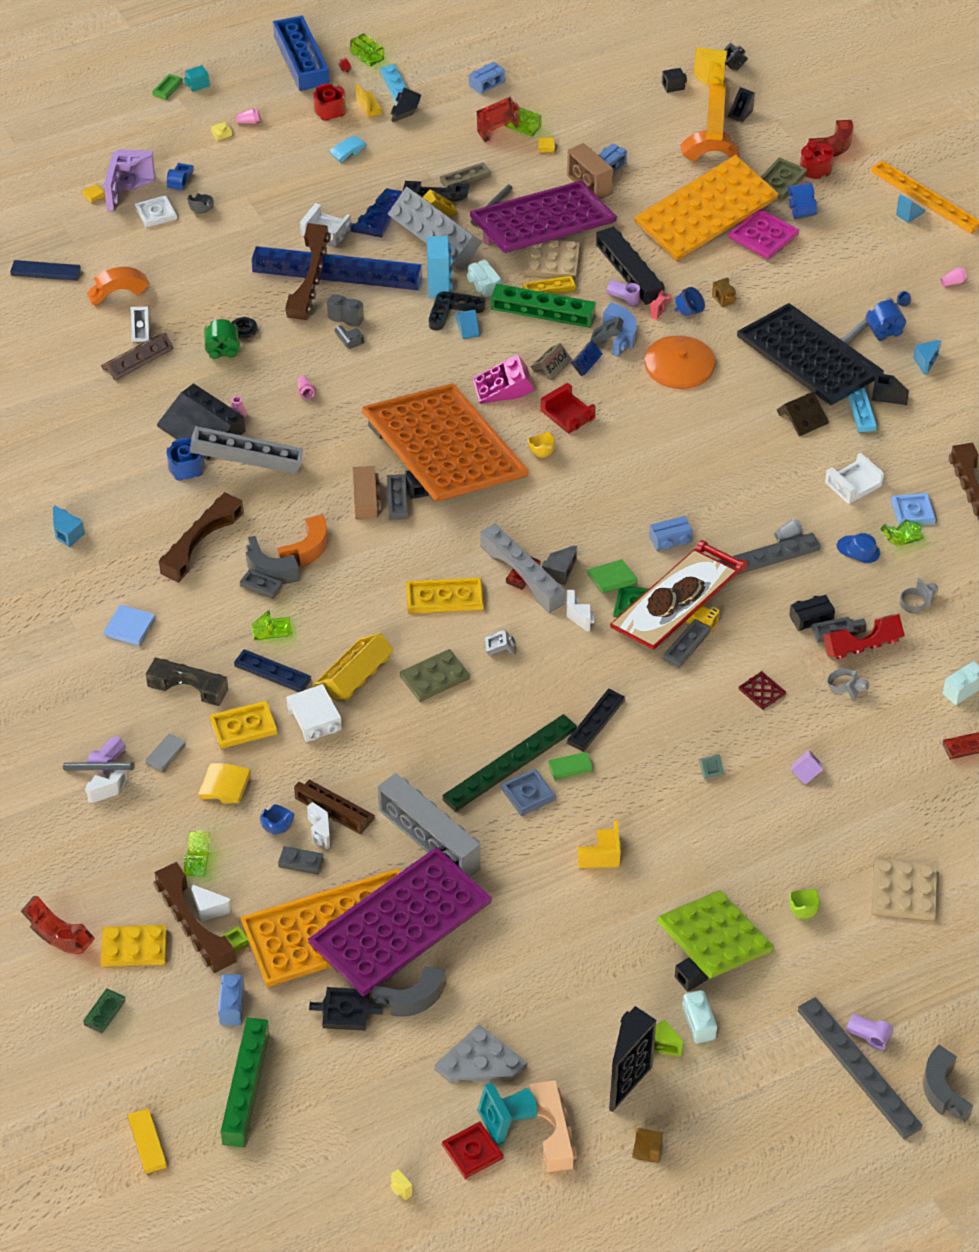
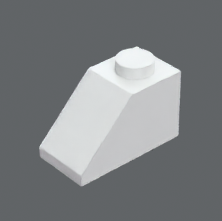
M130 307L132 342H145L150 339V307Z

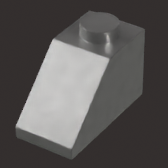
M573 545L550 553L547 561L544 560L542 568L557 583L566 584L577 560V546Z

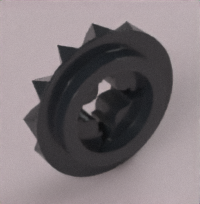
M240 317L231 322V324L234 325L235 323L238 326L239 337L241 336L242 339L246 336L250 338L251 335H255L257 330L255 320L248 317Z

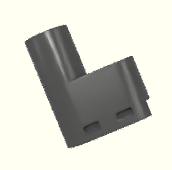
M342 325L335 328L336 335L348 349L364 343V335L359 329L355 328L347 331Z

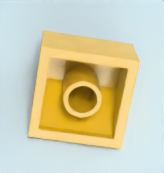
M696 47L694 76L707 86H710V84L723 85L727 51Z

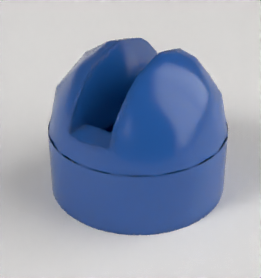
M906 291L900 292L897 296V304L900 306H908L910 304V294Z

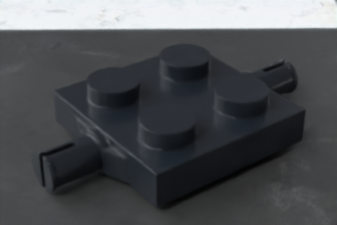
M327 987L323 1003L310 1001L309 1011H322L323 1028L366 1031L369 1015H383V1006L370 1005V992L363 997L354 988Z

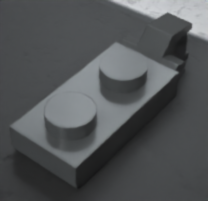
M845 617L813 623L812 631L817 643L824 642L822 634L839 629H847L852 636L858 635L866 631L867 623L865 618L854 620Z

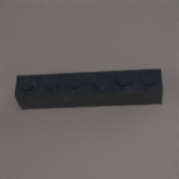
M614 226L596 232V246L628 284L635 283L640 286V299L647 305L656 300L659 292L665 290L663 282L659 281L646 262L639 257V254L633 250L630 243L623 238L621 232H618Z

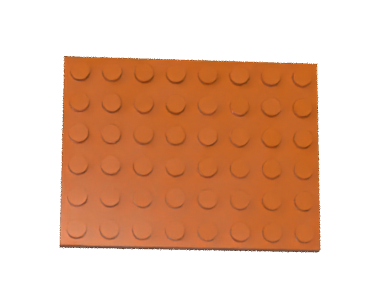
M454 383L366 405L362 408V413L436 502L528 476L529 470Z

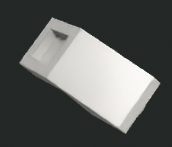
M567 590V617L585 631H590V624H594V612H590V604H578V598H575V591Z
M115 770V772L113 771L110 774L109 779L95 775L92 781L86 785L85 792L87 793L88 802L94 803L120 794L128 780L127 770Z
M312 802L307 806L308 820L313 824L311 827L312 840L316 845L328 850L330 848L328 812Z

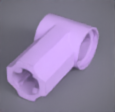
M613 280L609 282L607 294L624 299L625 303L629 306L640 304V286L638 284L630 283L625 285Z
M117 736L111 737L99 751L94 750L91 752L87 762H114L126 749L125 743ZM97 770L102 774L110 772V770Z
M855 1013L852 1014L846 1029L847 1032L867 1040L871 1047L878 1050L885 1049L894 1031L893 1027L885 1021L873 1022Z

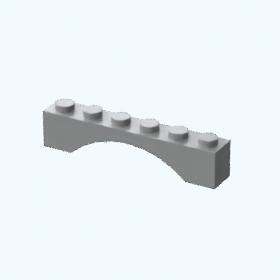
M496 523L480 531V547L492 558L503 560L515 569L526 582L537 602L548 613L564 605L565 590Z

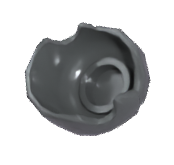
M197 193L196 197L193 198L192 195H189L187 198L190 209L197 214L206 213L214 205V199L211 195Z

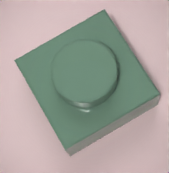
M720 754L699 759L704 779L724 774Z

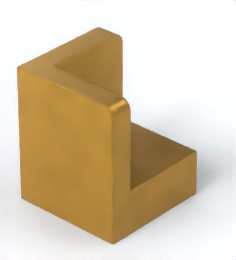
M637 1128L632 1157L634 1159L659 1163L663 1132Z

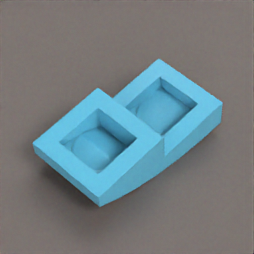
M355 135L342 141L329 152L342 163L351 154L356 156L366 146V143Z

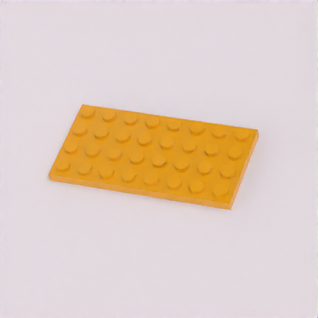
M734 155L635 216L634 222L677 262L778 199L779 193L737 155Z
M399 868L240 917L242 927L248 938L266 988L331 968L332 966L308 943V938L400 873Z

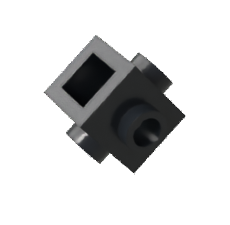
M730 42L724 49L727 51L726 65L729 68L734 67L739 70L748 60L745 55L746 51L741 46L737 47Z

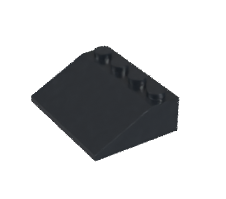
M194 383L179 394L157 423V427L176 440L180 438L192 439L196 426L236 435H242L246 432L243 415ZM204 455V458L206 460L211 458L210 456Z
M636 1006L630 1012L626 1011L620 1020L621 1026L612 1062L609 1110L612 1112L653 1066L657 1020Z

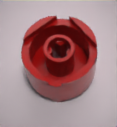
M323 84L318 86L316 91L313 92L314 112L324 121L345 115V91L339 85L334 87L333 84Z
M809 141L802 148L800 166L807 169L806 177L821 179V176L826 175L827 177L831 174L834 157L831 145Z

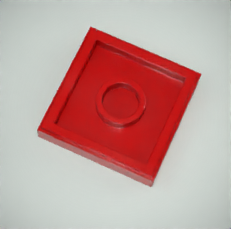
M480 1121L442 1141L443 1148L464 1179L503 1159L502 1152Z

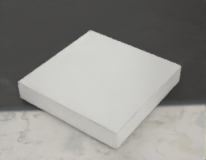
M166 195L135 203V208L146 228L177 220V214Z

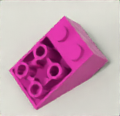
M519 354L472 378L480 404L521 398L535 390L528 367Z

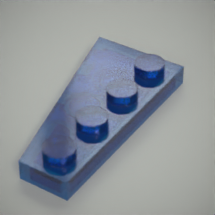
M386 188L375 200L374 205H370L367 208V212L358 218V222L350 226L351 232L382 238L392 219L388 213L402 194V191Z

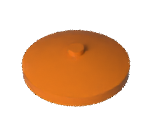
M669 336L659 339L648 348L645 355V368L649 376L659 384L671 388L685 389L696 387L706 382L714 372L715 357L712 350L702 341L688 336Z

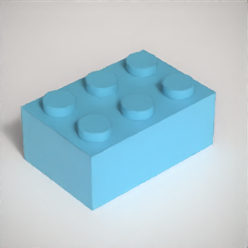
M427 236L429 298H436L437 294L442 291L449 292V290H452V280H449L452 279V267H449L452 266V254H448L451 253V243H448L447 236Z

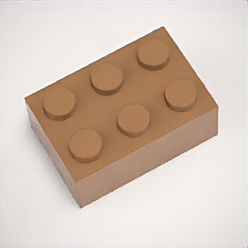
M584 143L568 149L567 176L573 182L582 181L599 199L611 195L613 168Z

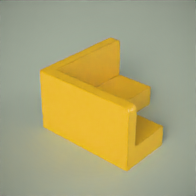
M618 820L613 821V829L597 830V846L577 847L578 868L620 867Z

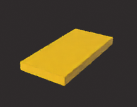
M481 577L406 581L408 614L484 610Z

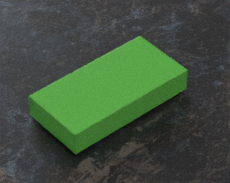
M168 74L152 91L153 96L167 100L183 83V79Z
M587 752L548 760L554 780L591 772L593 768Z

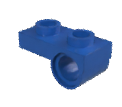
M177 163L174 170L169 169L167 173V188L183 191L194 171L193 165Z

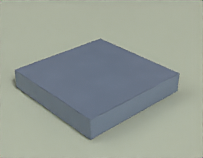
M536 769L501 784V790L520 816L556 800V795Z

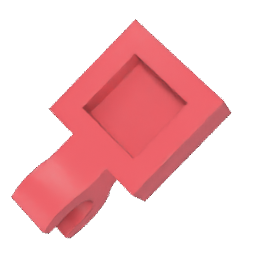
M664 291L659 292L658 298L653 300L650 305L651 318L657 320L665 311V306L671 302L672 294L664 297Z

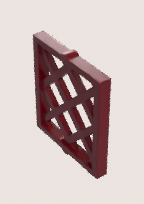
M763 671L749 678L748 681L738 687L744 695L762 710L786 694V691ZM761 677V681H754L757 678ZM748 684H751V688H744ZM754 684H761V689L754 688ZM764 685H771V689H764ZM754 691L761 692V696H754ZM763 692H770L771 696L765 697ZM773 693H780L778 696L773 697ZM763 700H770L766 704H763Z

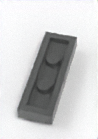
M405 474L387 475L389 520L408 519Z
M694 619L663 654V660L680 668L709 635L711 627Z

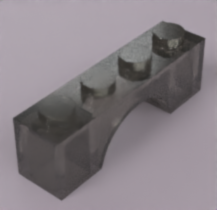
M155 657L146 672L147 687L167 691L175 685H191L200 692L202 702L220 706L228 691L226 676L189 667L185 664L171 662L167 659Z

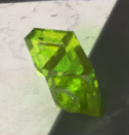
M907 519L897 528L887 524L880 528L886 539L898 547L924 538L920 525L916 522L912 523Z
M188 832V850L184 855L185 875L205 876L209 855L210 832Z

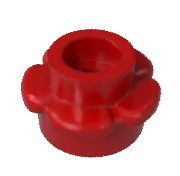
M346 57L340 59L338 65L341 71L348 73V70L352 69L351 64Z

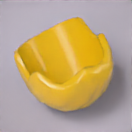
M545 432L527 439L529 449L536 457L546 458L555 450L556 441L551 432Z

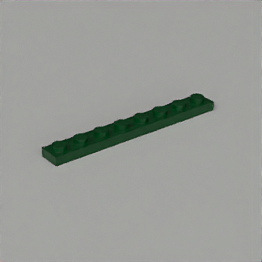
M561 715L443 794L442 800L457 812L568 737L577 728V725L566 715Z

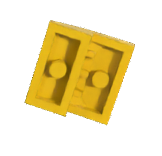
M212 763L208 768L198 795L201 800L219 799L222 804L240 803L252 771L237 765Z

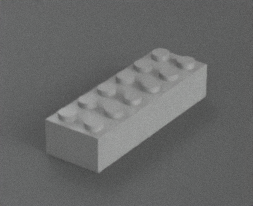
M408 187L404 189L388 213L389 216L426 244L427 236H447L448 243H451V253L448 254H452V263L461 269L466 267L482 243L481 240Z
M395 773L378 786L379 811L428 853L437 847L469 877L480 869L479 841L467 834L461 825L454 823L447 813L440 811L434 802L427 800L420 790L414 789L407 779L401 778Z

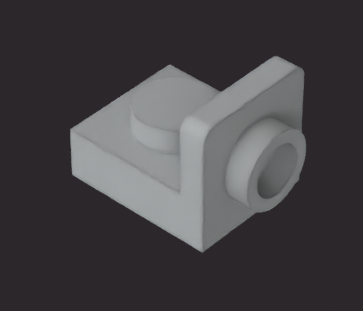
M505 629L484 637L486 653L489 656L504 650H508L511 655L515 654L514 646H516V641Z

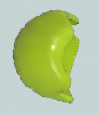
M816 889L797 890L789 893V907L797 918L807 920L813 918L819 912L821 903Z

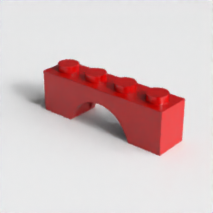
M891 614L875 619L871 633L863 639L855 638L847 629H839L822 634L828 657H835V659L847 657L846 653L853 652V654L862 653L866 647H870V649L882 647L881 643L888 642V644L899 642V638L905 636L899 614Z

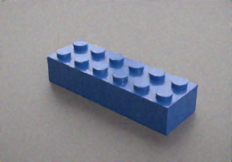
M303 15L273 21L274 38L299 91L329 84V69Z

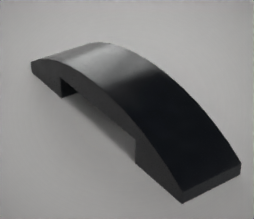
M405 180L403 191L408 187L423 197L431 189L449 201L455 202L468 197L470 184L454 183L453 188L422 187L421 181Z

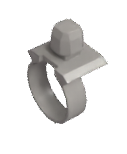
M918 578L916 588H908L902 591L900 606L910 613L921 612L926 606L930 607L932 596L938 592V586L935 583L926 585L922 579ZM908 594L922 596L925 603L917 607L909 606L903 602L902 597Z
M847 668L837 669L830 673L827 678L828 686L832 692L843 693L848 691L852 701L856 699L859 692L867 691L869 688V682L860 679L856 669L853 671ZM840 676H852L851 681L841 686L831 685L833 680Z

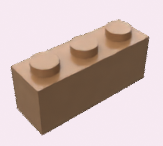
M375 466L353 467L355 519L377 518V511L381 510L380 499H376V497H380V488L376 486V484H379V473H375Z

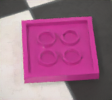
M760 209L731 230L728 238L764 258L770 259L799 235V229Z

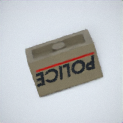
M559 343L550 347L530 367L534 372L543 369L549 379L552 380L572 361V358L562 344Z

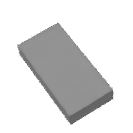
M168 734L146 759V764L163 772L186 746L185 741Z

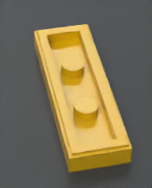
M572 276L523 283L522 287L551 294L576 291V285Z
M149 1108L127 1114L145 1174L167 1168Z

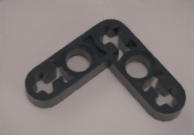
M447 291L438 293L429 315V328L435 331L441 330L445 325L450 309L459 311L475 310L476 313H482L485 310V299L479 296ZM464 301L465 303L459 304L457 302Z

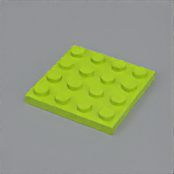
M721 890L659 915L657 923L710 979L772 952L774 947Z

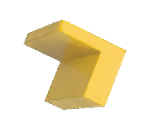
M359 84L355 85L356 100L367 118L382 114V108L372 92H363Z

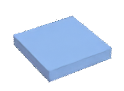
M928 493L895 495L891 497L899 527L935 524L936 518Z
M119 605L104 630V636L139 646L154 622L155 614Z

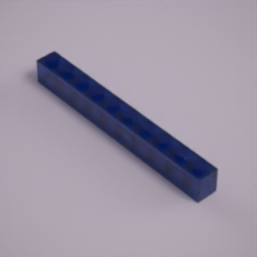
M256 246L251 259L252 272L306 278L311 264V252ZM327 254L326 257H323V270L319 272L320 280L419 290L422 279V264Z

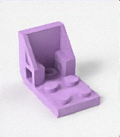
M120 149L112 153L104 182L107 211H114L115 205L119 202L118 194H121V190H135L155 181L153 151Z

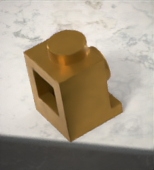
M728 277L713 282L712 296L721 307L731 305L736 301V291L729 284Z

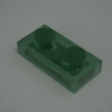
M106 988L83 1020L84 1026L103 1034L124 1004L125 996Z

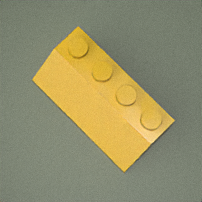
M381 632L361 637L312 686L316 687L323 684L330 698L335 701L347 700L353 696V691L356 688L365 684V679L378 671L377 667L390 659L389 655L394 649Z

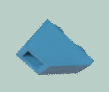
M56 505L53 507L55 537L58 541L70 547L85 534L83 521L69 514L65 509H61Z

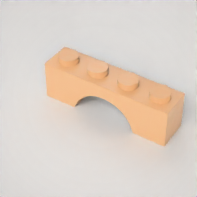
M556 1080L530 1084L529 1090L532 1092L537 1104V1116L546 1118L555 1129L552 1136L543 1141L542 1155L546 1173L573 1169V1160L577 1159L575 1146L570 1144V1140H572L571 1127H566L565 1121L568 1120L566 1107L561 1105L563 1101L562 1089L557 1088Z

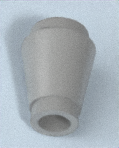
M791 519L774 532L777 541L781 542L800 536L803 528L797 519Z

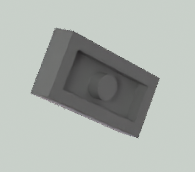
M618 317L593 330L590 342L595 346L599 343H604L612 336H617L622 331L621 328L624 321Z
M249 569L240 580V587L273 599L282 588V581Z
M284 846L278 861V867L318 875L324 855L323 853Z

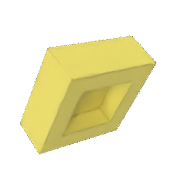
M226 122L211 126V132L217 141L232 136V130Z
M399 1169L391 1173L392 1184L390 1186L397 1196L400 1195L405 1201L412 1197V1184Z

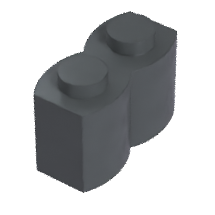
M333 294L327 301L328 318L335 322H344L350 326H360L364 319L363 303L356 299H347L344 296Z

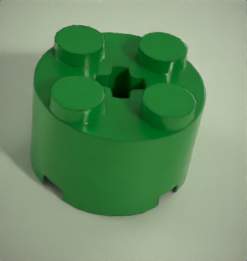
M217 319L210 322L208 327L205 326L204 344L210 358L217 359L224 356L233 358L237 355L240 342L239 329L235 323L233 325L229 320Z

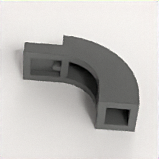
M256 536L248 537L249 545H246L247 552H245L248 569L280 580L282 584L300 581L299 568L294 555L284 558L268 557L260 550Z
M424 966L418 983L405 990L374 986L372 990V1003L377 1006H383V1008H391L392 1016H411L421 1013L430 1008L441 996L446 982L445 970Z
M938 1045L930 1054L924 1072L923 1088L926 1098L939 1114L943 1115L948 1110L955 1118L966 1122L971 1116L973 1105L955 1093L946 1082V1077L955 1067L957 1056L941 1045Z

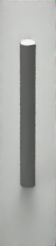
M508 184L486 206L499 203L512 190V186ZM473 220L470 221L472 225H476Z
M78 762L63 764L64 771L134 770L135 768L134 762Z

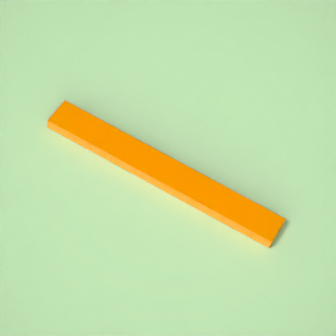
M710 84L706 139H723L726 85Z
M883 160L871 167L872 173L970 234L979 229V220Z

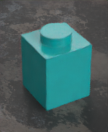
M203 65L185 70V85L189 86L192 92L210 86L209 73Z

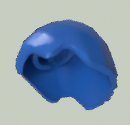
M274 804L269 810L264 809L262 811L260 823L266 832L273 835L282 834L291 826L295 814L285 807Z

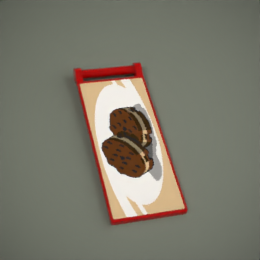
M700 540L693 551L611 622L610 627L654 650L739 572L745 571L748 562L728 555L708 545V542ZM702 552H707L713 556H716L734 565L735 568H732Z

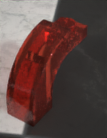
M836 120L833 136L809 138L808 142L814 141L831 145L834 157L846 152L851 145L853 122L852 120Z
M33 896L21 910V913L30 921V928L39 937L64 952L83 954L95 939L82 923L70 924L58 918L38 896Z

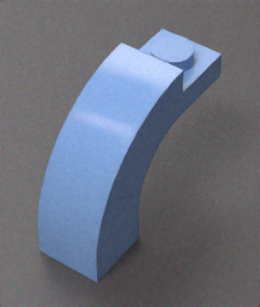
M610 302L603 312V325L618 317L624 321L621 328L622 331L613 341L612 355L619 357L623 351H626L627 347L633 349L636 342L637 324L629 310L621 305Z

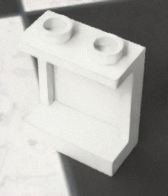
M317 203L312 206L300 221L301 236L305 235L307 223L327 225L328 232L331 233L330 243L327 244L335 247L352 228L351 215L347 214L343 219L322 213L321 205Z
M859 453L857 454L856 462L839 471H836L833 467L828 469L825 483L850 504L881 487L884 473L869 458Z
M323 684L286 697L287 710L290 715L293 714L303 732L305 742L336 733L342 729L341 717Z

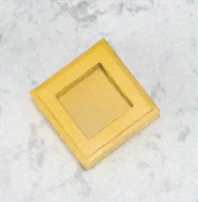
M538 138L539 153L555 152L554 138Z
M94 184L82 190V195L93 203L105 197V192L98 185Z

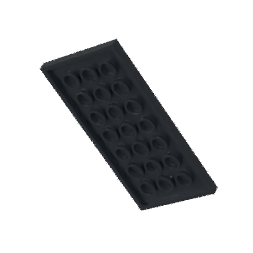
M790 303L737 331L738 338L810 391H814L818 397L829 405L835 404L875 381L876 373L884 374L883 369Z

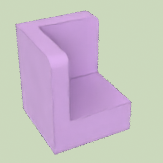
M808 749L791 765V769L804 784H807L823 770V765Z

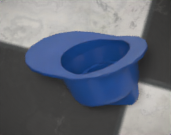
M694 287L682 290L675 299L677 307L674 311L679 310L684 316L700 313L705 308V302L701 293Z
M867 533L844 536L836 544L837 550L840 553L864 563L875 562L880 556L876 540Z

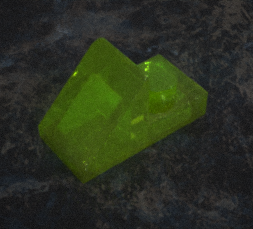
M267 610L252 623L254 641L292 636L290 617L271 619L270 610Z

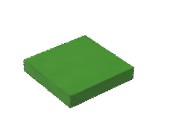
M622 559L588 569L589 577L602 593L637 583V577Z

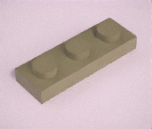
M482 162L440 176V182L445 188H453L454 183L469 184L491 177V171Z

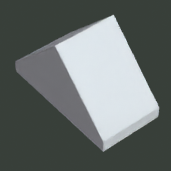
M195 885L192 886L193 901L202 923L232 912L230 898Z

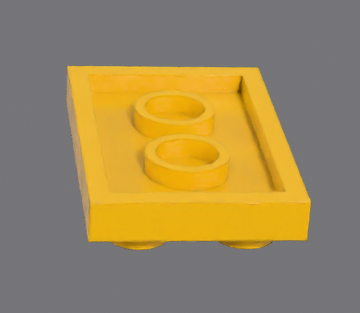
M267 701L209 715L220 749L277 735V728Z
M166 925L103 927L101 966L165 965Z

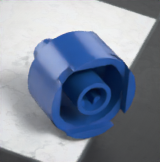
M803 183L788 186V193L791 196L789 207L792 209L793 219L816 215L817 202L814 198L813 184Z
M892 300L881 301L874 305V310L867 312L866 321L879 341L886 339L888 336L894 335L897 337L903 333L902 329L906 324V319L898 304Z
M191 438L177 439L167 448L168 468L176 480L190 479L203 474L205 467L204 455L190 453Z

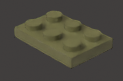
M778 158L761 178L779 193L778 199L783 200L789 194L788 186L797 185L806 176L807 169Z
M451 649L400 671L401 679L419 702L470 679L469 672Z

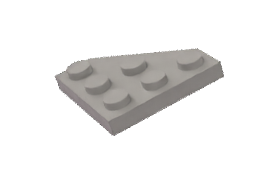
M480 1024L434 1065V1070L450 1083H459V1080L490 1082V1079L513 1081L527 1068V1062Z

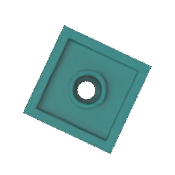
M493 1082L484 1085L477 1111L496 1145H500L505 1142L510 1122L536 1118L537 1104L532 1092L528 1088L501 1098Z

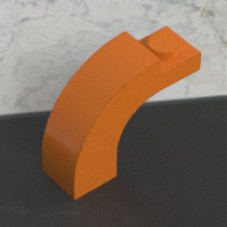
M707 130L689 136L680 144L682 155L693 162L709 151H720L729 157L734 155L739 157L737 144L731 141L730 134L724 131L722 140L706 139Z
M115 267L97 275L94 278L96 285L87 292L91 304L97 306L110 293L119 289L130 290L139 296L150 283L146 275L138 269Z
M324 515L305 518L307 537L301 542L277 548L278 558L294 555L296 562L299 561L300 566L307 565L319 558L324 552L328 540L327 524Z

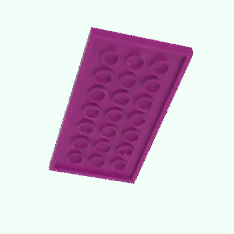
M582 181L470 211L472 220L504 253L614 223L617 219V216Z
M435 847L308 938V943L364 997L373 990L374 986L382 984L492 902V897L441 850Z

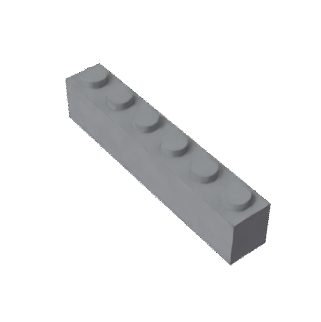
M196 426L191 439L190 453L297 474L302 462L303 448Z

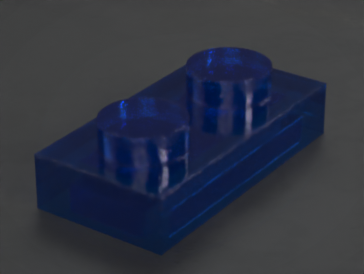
M590 341L572 360L571 364L580 376H583L603 353L593 341Z

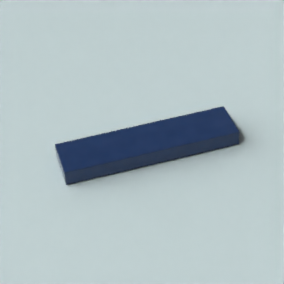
M14 260L10 273L11 276L77 281L81 266Z
M245 649L234 661L235 667L296 692L304 691L311 681V676Z

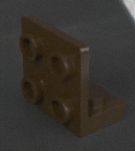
M814 391L787 402L777 409L779 416L784 414L789 416L798 436H802L829 423Z

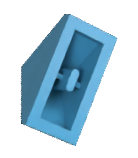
M900 194L896 215L907 223L926 211Z
M475 310L454 314L463 339L480 336Z
M940 340L915 345L913 358L925 375L928 374L939 355Z

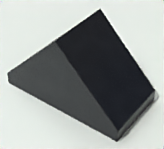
M740 87L727 117L743 122L753 112L755 92Z

